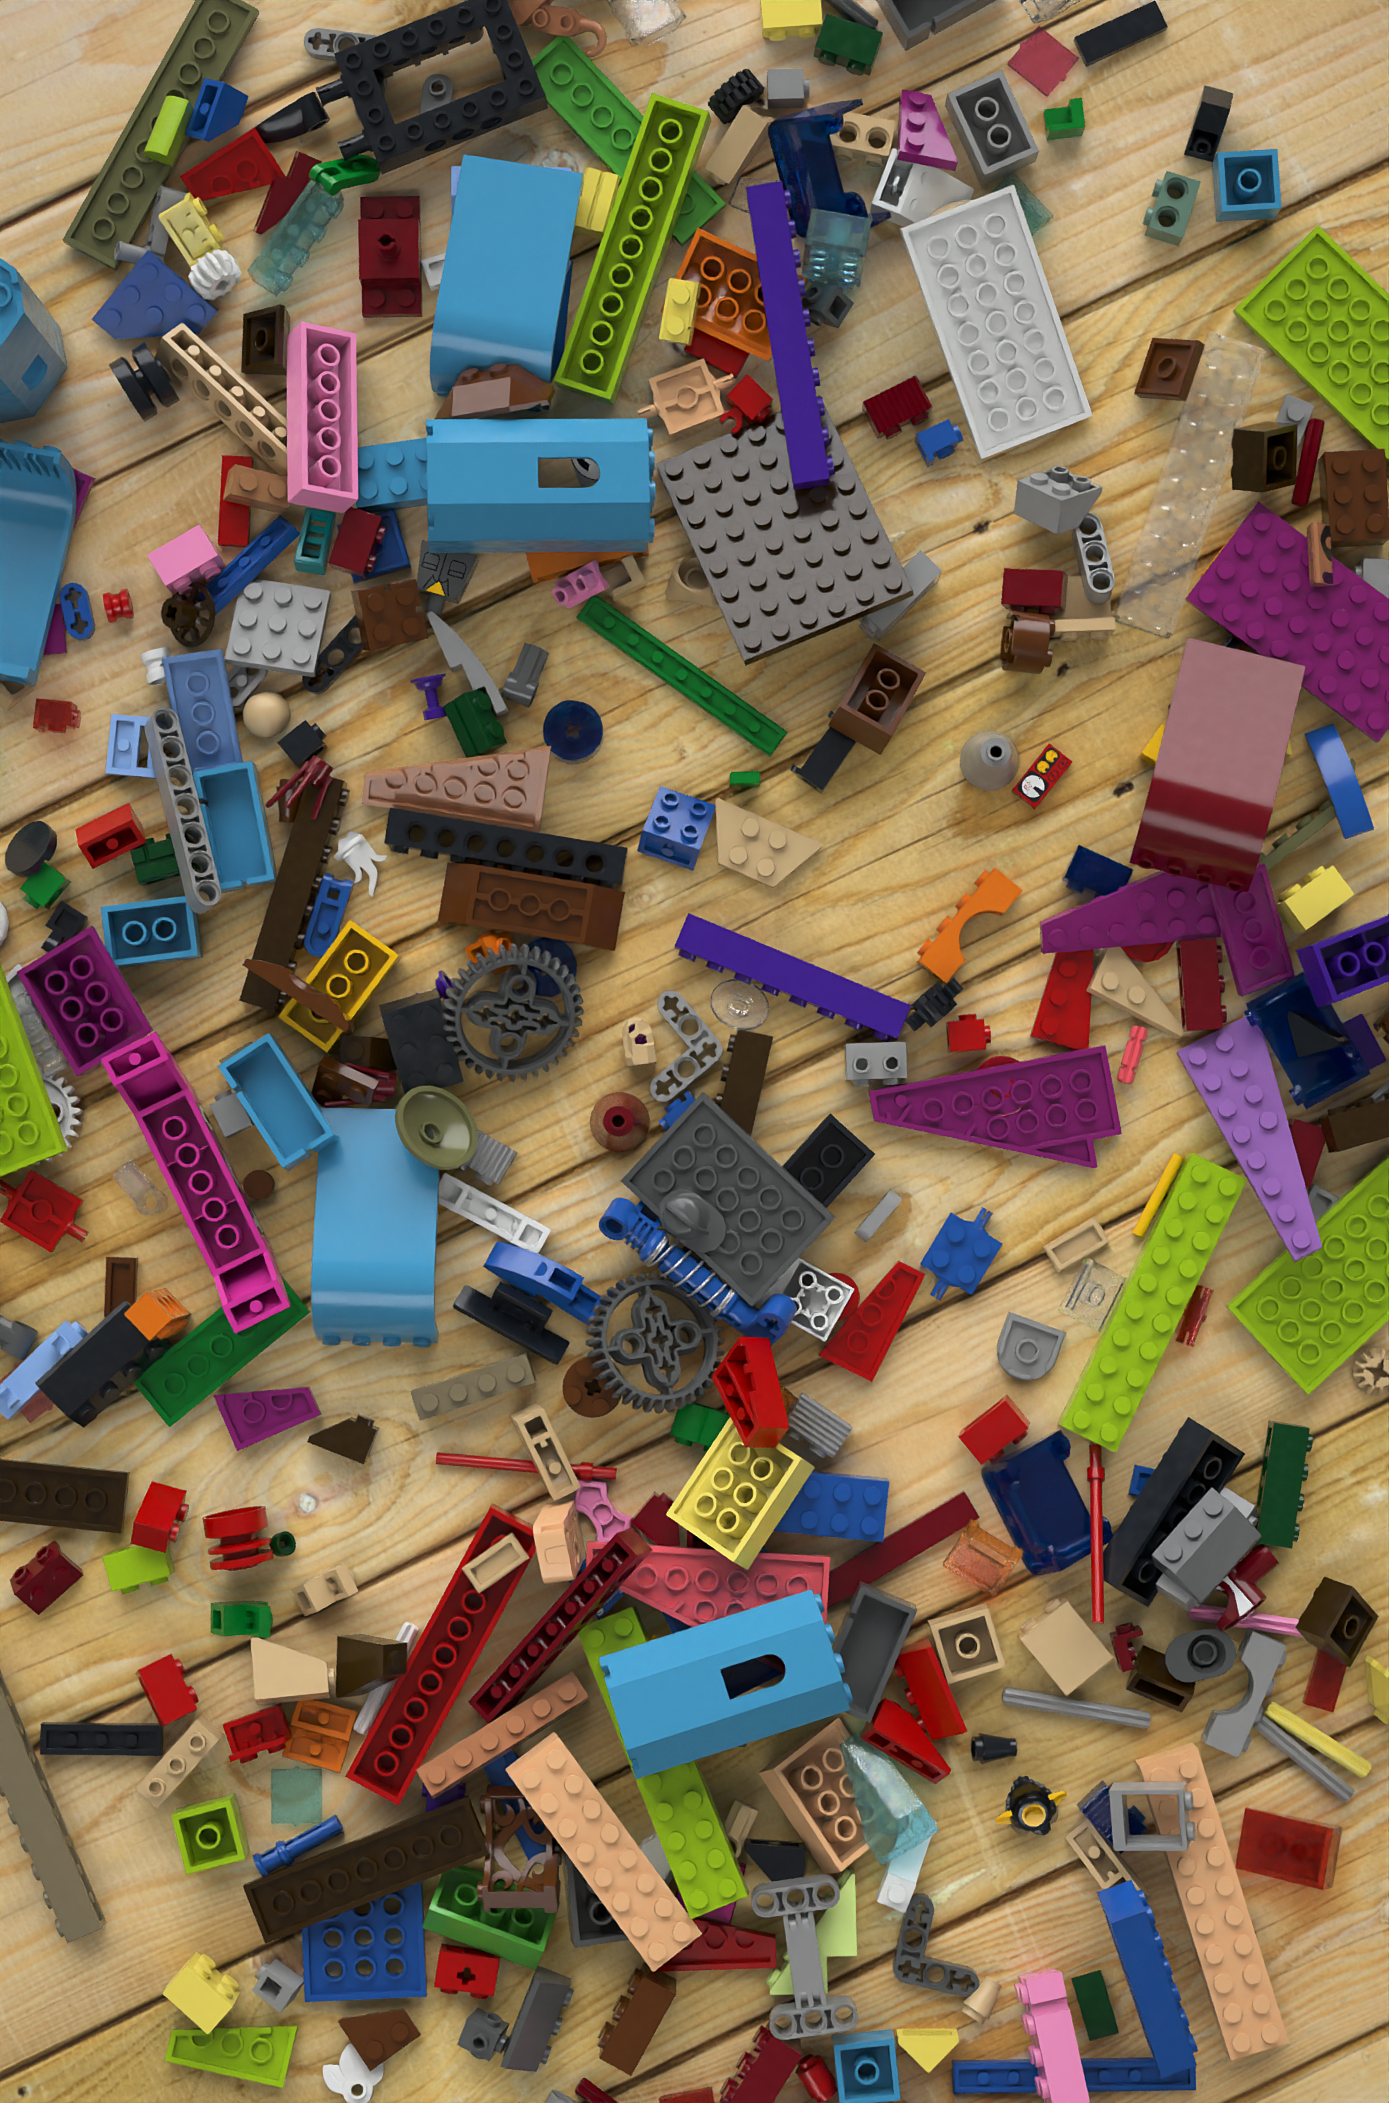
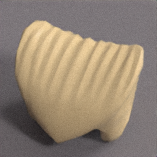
M684 558L677 560L667 584L666 598L669 601H685L700 604L713 610L718 609L719 606L697 558H690L686 562H684Z

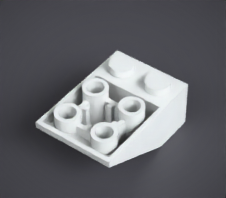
M893 148L871 203L870 214L906 227L931 217L932 213L948 203L970 200L974 189L936 167L897 160V149Z
M798 1258L756 1304L761 1306L774 1294L788 1296L795 1302L797 1311L790 1323L825 1342L852 1295L854 1288Z

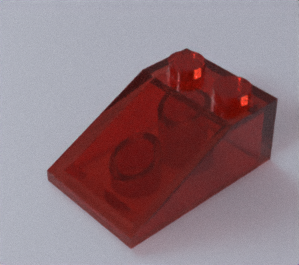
M1245 1808L1235 1868L1321 1890L1333 1888L1343 1827L1300 1817Z

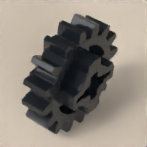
M955 978L943 987L939 982H936L911 1004L915 1011L905 1022L913 1031H916L925 1022L931 1028L957 1005L953 998L964 988Z

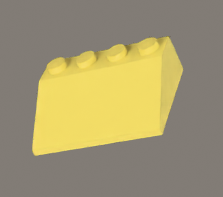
M730 1417L666 1515L728 1559L748 1570L815 1467L780 1443L775 1448L745 1447Z

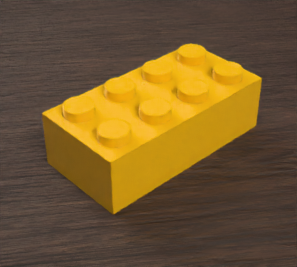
M349 920L305 982L321 993L335 998L348 1014L352 1023H354L402 957L352 920ZM294 998L289 1001L278 1016L330 1054L341 1041V1035L347 1033Z

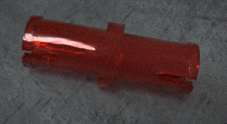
M1199 1284L1194 1289L1188 1308L1183 1312L1185 1317L1178 1337H1176V1341L1183 1344L1187 1332H1189L1186 1345L1191 1347L1195 1346L1194 1343L1201 1323L1206 1321L1207 1316H1205V1312L1214 1291L1206 1287L1201 1299L1200 1295L1204 1286Z

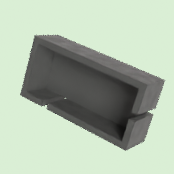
M996 0L876 1L902 47L907 51L927 40L930 31L935 35Z
M859 1581L849 1605L850 1612L852 1613L846 1612L832 1649L833 1653L841 1655L845 1672L840 1675L843 1683H848L853 1702L849 1703L850 1710L845 1712L870 1723L916 1615L917 1608L914 1603Z

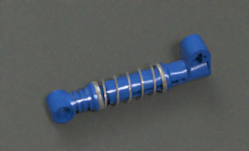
M625 1198L612 1200L599 1221V1228L606 1237L613 1240L625 1238L624 1243L626 1245L631 1243L630 1248H638L636 1252L639 1254L640 1260L646 1263L647 1267L659 1263L657 1269L660 1270V1277L668 1276L673 1280V1287H682L686 1290V1297H695L698 1300L699 1307L706 1306L711 1310L710 1315L715 1319H723L745 1337L769 1338L772 1346L785 1333L797 1311L795 1302L791 1298L783 1294H774L759 1308L751 1306L727 1282L725 1283L718 1278L715 1271L712 1273L704 1267V1260L699 1263L690 1256L691 1250L686 1253L677 1246L678 1240L670 1246V1234L668 1232L657 1230L656 1228L651 1230L652 1225L649 1223L644 1225L646 1222L644 1219L639 1221L638 1210L631 1201Z

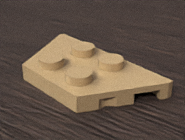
M719 798L715 801L718 864L757 882L774 888L822 847V843L738 806Z

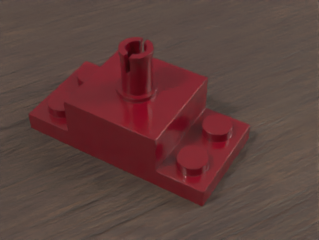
M420 196L360 197L358 242L363 318L422 317Z

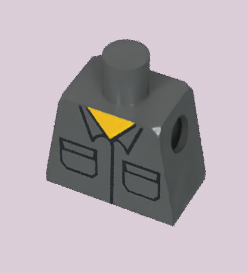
M422 540L417 587L419 593L428 595L424 609L425 612L429 613L432 611L437 616H441L445 601L455 604L460 603L478 566L479 559L477 555L470 553H429L428 541Z

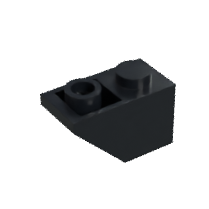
M1204 85L1184 155L1213 162L1231 109L1233 93Z

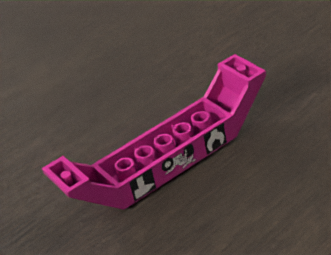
M154 1032L101 1058L113 1085L134 1114L210 1269L221 1299L222 1308L234 1333L236 1334L290 1307L291 1304L273 1249L194 1088L158 1033Z

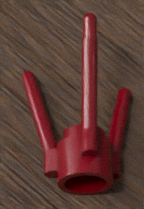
M313 755L310 761H306L301 769L266 803V807L270 808L303 777L302 782L285 803V807L290 808L309 783L316 787L322 783L311 815V819L316 820L328 787L334 780L330 776L333 768L322 759Z
M349 1062L345 1063L346 1066L379 1081L372 1102L385 1103L386 1097L394 1096L395 1073L377 1071ZM349 1098L325 1102L323 1106L330 1108L362 1103L355 1102Z

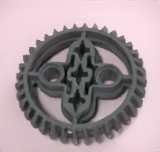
M512 943L510 950L506 951L504 945L500 944L498 953H494L492 948L487 949L489 956L483 958L481 953H477L478 962L474 964L471 960H467L466 964L469 969L466 971L459 968L458 970L461 979L452 978L451 983L455 988H447L446 994L450 999L443 1000V1006L447 1008L442 1014L443 1019L447 1020V1024L443 1028L446 1031H450V1035L446 1039L449 1042H453L452 1048L454 1052L458 1051V1059L460 1061L466 1059L465 1064L469 1069L475 1066L477 1074L480 1075L485 1071L486 1077L489 1079L496 1073L498 1080L501 1082L506 1074L512 1082L515 1081L517 1074H520L522 1080L526 1081L528 1072H532L534 1077L538 1076L537 1069L541 1067L545 1072H548L549 1067L547 1064L549 1062L558 1065L559 1061L556 1057L558 1054L564 1057L567 1056V1052L564 1049L565 1046L574 1047V1042L570 1037H579V1031L575 1027L582 1026V1020L577 1016L584 1013L583 1008L578 1006L583 1003L581 995H577L580 992L578 984H574L576 981L573 974H568L569 969L566 965L560 966L561 961L558 957L551 959V954L548 951L541 955V950L536 946L530 952L528 945L523 944L520 951H518L516 944ZM517 964V966L508 968L504 972L498 992L477 991L464 1000L472 985L483 975L502 966ZM528 965L543 970L557 983L564 999V1013H560L558 1007L552 1001L535 997L537 981L534 974L527 968ZM525 980V984L521 988H512L515 981ZM461 1012L466 1013L469 1021L474 1025L491 1028L489 1045L492 1052L499 1057L498 1060L481 1054L469 1043L463 1032ZM560 1027L549 1044L537 1053L522 1059L509 1060L518 1057L522 1053L528 1033L548 1035ZM514 1037L511 1044L500 1045L504 1038Z
M656 1271L649 1272L647 1276L644 1272H640L636 1278L633 1275H629L626 1277V1281L619 1280L616 1282V1288L611 1286L606 1290L607 1295H602L599 1298L601 1305L597 1304L593 1308L596 1315L589 1317L588 1321L594 1327H589L586 1333L593 1336V1338L587 1340L585 1345L594 1347V1350L590 1351L587 1357L596 1358V1362L591 1365V1368H599L601 1371L596 1376V1379L601 1380L605 1378L607 1380L603 1389L608 1390L611 1387L615 1389L612 1398L623 1395L622 1404L627 1405L633 1400L632 1407L634 1410L640 1409L643 1404L645 1413L651 1412L654 1408L655 1413L660 1414L664 1411V1408L668 1413L673 1412L675 1407L679 1410L685 1408L686 1402L692 1404L696 1402V1396L700 1398L705 1394L703 1388H711L712 1382L710 1379H712L711 1376L716 1371L714 1368H718L721 1364V1361L716 1357H721L725 1353L718 1346L724 1344L725 1339L717 1336L718 1333L723 1331V1327L715 1326L714 1322L718 1320L710 1315L711 1310L706 1306L699 1307L698 1300L695 1297H686V1290L680 1286L673 1287V1280L668 1279V1276L660 1277L659 1275L658 1277ZM651 1290L665 1292L679 1299L694 1314L699 1325L689 1319L670 1321L665 1302L654 1293H651ZM638 1293L639 1298L633 1303L631 1308L633 1328L617 1332L612 1337L610 1345L607 1346V1326L613 1311L624 1299ZM645 1309L647 1311H652L653 1316L651 1314H646ZM680 1330L687 1334L688 1343L680 1340ZM652 1338H653V1340H655V1341L658 1340V1341H659V1345L656 1344V1343L653 1344V1343H652ZM703 1338L704 1355L698 1373L685 1387L674 1392L673 1386L678 1382L681 1373L678 1356L694 1352L699 1347ZM623 1341L631 1344L632 1354L624 1351ZM610 1355L615 1362L622 1365L642 1364L646 1382L660 1391V1394L646 1393L629 1384L616 1370ZM658 1368H660V1370H665L666 1375L664 1373H659Z

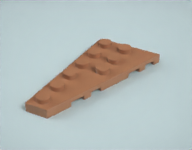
M551 746L370 771L366 773L364 779L362 804L384 808L391 807L539 832Z

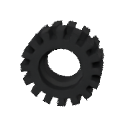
M743 69L742 72L739 71L735 76L730 77L728 82H724L721 88L714 92L715 95L710 97L708 106L723 124L731 123L743 105L752 104L759 100L760 95L764 92V87L749 69Z

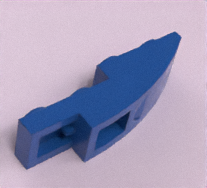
M496 1242L483 1265L484 1268L528 1296L534 1298L539 1294L587 1326L591 1324L588 1321L589 1317L596 1315L593 1311L594 1306L597 1304L601 1305L599 1302L601 1296L582 1284L584 1277L547 1257L527 1249Z

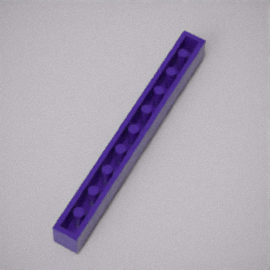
M782 181L746 187L747 201L793 489L799 490L829 485V475H835L832 456L826 457L825 446L830 445L828 428L821 427L820 416L825 415L822 397L817 398L815 386H820L818 367L812 368L810 357L816 356L813 338L807 339L805 328L811 327L809 310L808 308L802 309L801 298L806 297L804 279L797 278L796 268L801 267L799 249L793 250L791 240L797 238L794 219L788 220L787 209L792 208L790 191L783 190Z

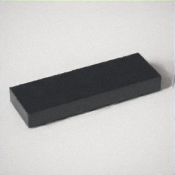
M1154 0L1074 37L1073 41L1087 67L1166 31L1168 26Z

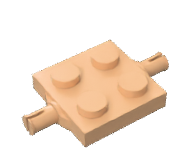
M703 358L648 379L653 393L654 404L637 409L640 419H648L658 415L664 422L669 437L721 418L725 411L720 401V391L736 386V382L732 373L715 380Z

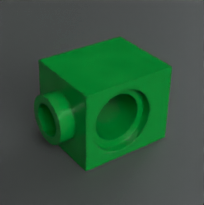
M44 861L41 864L42 870L28 877L20 889L26 893L23 899L34 908L38 909L42 906L49 910L71 881Z

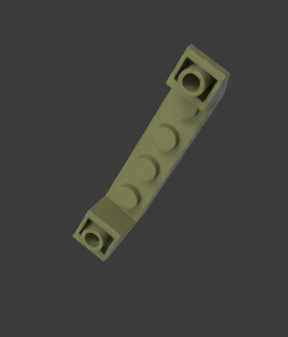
M1351 758L1350 762L1355 772L1356 762ZM1329 798L1318 807L1322 812L1312 819L1308 815L1297 823L1295 827L1298 831L1292 836L1288 837L1285 833L1271 845L1275 849L1265 856L1261 852L1258 863H1265L1267 871L1332 821L1336 816L1331 799Z

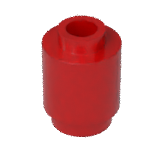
M809 2054L799 2060L795 2073L809 2096L815 2098L817 2103L830 2099L837 2092L836 2080L822 2057Z

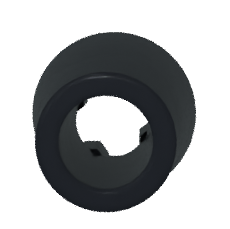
M979 1733L978 1736H973L971 1739L972 1759L984 1764L1007 1757H1015L1017 1755L1016 1739Z

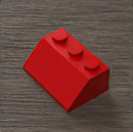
M928 1637L901 1648L894 1668L899 1678L904 1676L909 1687L904 1689L910 1706L917 1704L921 1715L916 1717V1720L924 1733H929L931 1740H936L967 1732Z

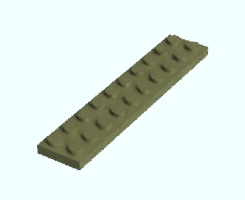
M195 0L63 238L65 244L115 271L118 270L122 263L121 260L114 259L118 241L132 245L154 205L159 187L165 185L190 140V137L185 135L173 167L144 156L143 152L166 96H176L189 100L194 109L204 78L222 82L260 14L257 8L242 0Z

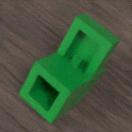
M226 1601L211 1603L212 1634L223 1637L249 1635L257 1638L270 1637L273 1615L268 1602Z

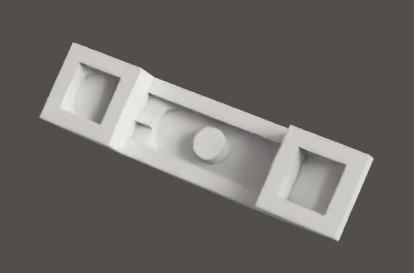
M444 1173L439 1183L438 1204L468 1218L520 1248L539 1253L551 1229L447 1173Z

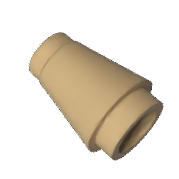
M986 1976L979 1984V1988L963 2002L965 2006L962 2012L983 2024L986 2018L989 2020L1002 1986Z

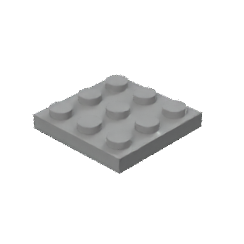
M253 579L238 593L225 655L226 664L315 677L331 598L330 590Z

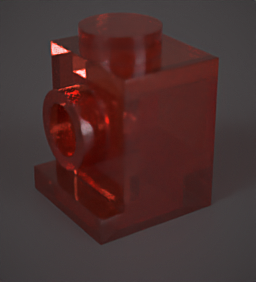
M36 698L33 728L38 732H45V727H48L49 732L64 734L66 729L75 730V728L80 727L81 711L77 710L78 706L73 702Z

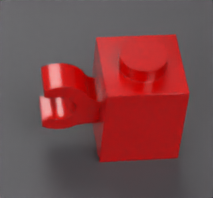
M747 374L726 395V402L732 409L721 416L720 423L723 425L728 419H733L736 422V426L731 430L733 435L741 430L742 418L749 425L757 421L761 424L773 412L771 409L773 398Z

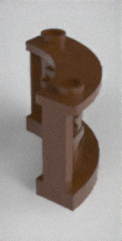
M488 1784L486 1795H481L480 1812L485 1814L486 1841L490 1854L485 1856L483 1882H478V1901H483L484 1912H490L491 1908L545 1907V1913H557L561 1884L559 1880V1865H562V1847L546 1825L541 1834L533 1832L530 1825L532 1819L535 1827L539 1823L544 1824V1822L532 1806L526 1808L523 1800L526 1798L517 1786H494V1784ZM497 1799H518L521 1812L516 1815L513 1808L506 1804L508 1812L505 1816H500L497 1812ZM496 1824L503 1828L497 1838ZM524 1825L528 1836L535 1843L546 1846V1852L533 1856L526 1863L523 1871L520 1872L508 1860L503 1849L511 1837ZM495 1859H496L497 1863L500 1865V1867L503 1869V1870L498 1871V1872H496V1873H495ZM536 1864L543 1865L544 1871L541 1874H536L533 1870L532 1878L529 1877L531 1869ZM499 1881L506 1882L503 1888L504 1891H494ZM514 1881L518 1883L516 1891H506L513 1886ZM526 1887L534 1891H524V1888Z

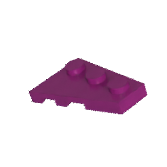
M902 89L899 98L897 160L955 171L958 160L932 96Z
M310 1386L214 1395L237 1451L321 1415Z

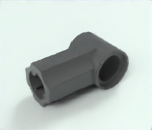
M524 643L515 668L506 679L501 697L529 708L539 685L537 681L549 653L540 647Z
M0 1315V1349L16 1358L25 1360L38 1331L19 1321L13 1322Z

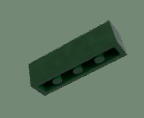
M1268 1421L1256 1502V1518H1258V1521L1254 1527L1261 1534V1538L1256 1543L1292 1549L1293 1541L1297 1542L1300 1526L1296 1523L1297 1512L1302 1511L1304 1504V1494H1301L1300 1491L1302 1481L1306 1482L1309 1469L1308 1464H1305L1306 1451L1310 1452L1313 1444V1434H1309L1310 1428L1306 1426Z

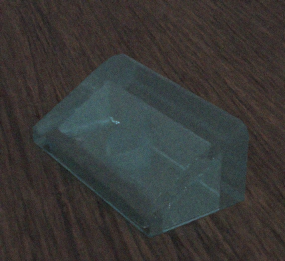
M1014 173L1008 174L991 193L1011 185L1015 186L1031 236H1033L1053 215Z

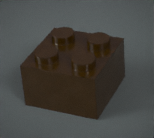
M1266 421L1233 429L1231 441L1233 449V466L1231 468L1232 490L1263 493L1295 485L1298 424Z

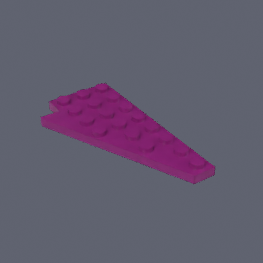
M1105 1045L868 1091L873 1119L876 1122L1090 1168L1098 1167L1093 1140L1122 1134ZM990 1089H994L997 1094L1001 1095V1098L994 1096ZM1010 1091V1095L1005 1097V1094Z

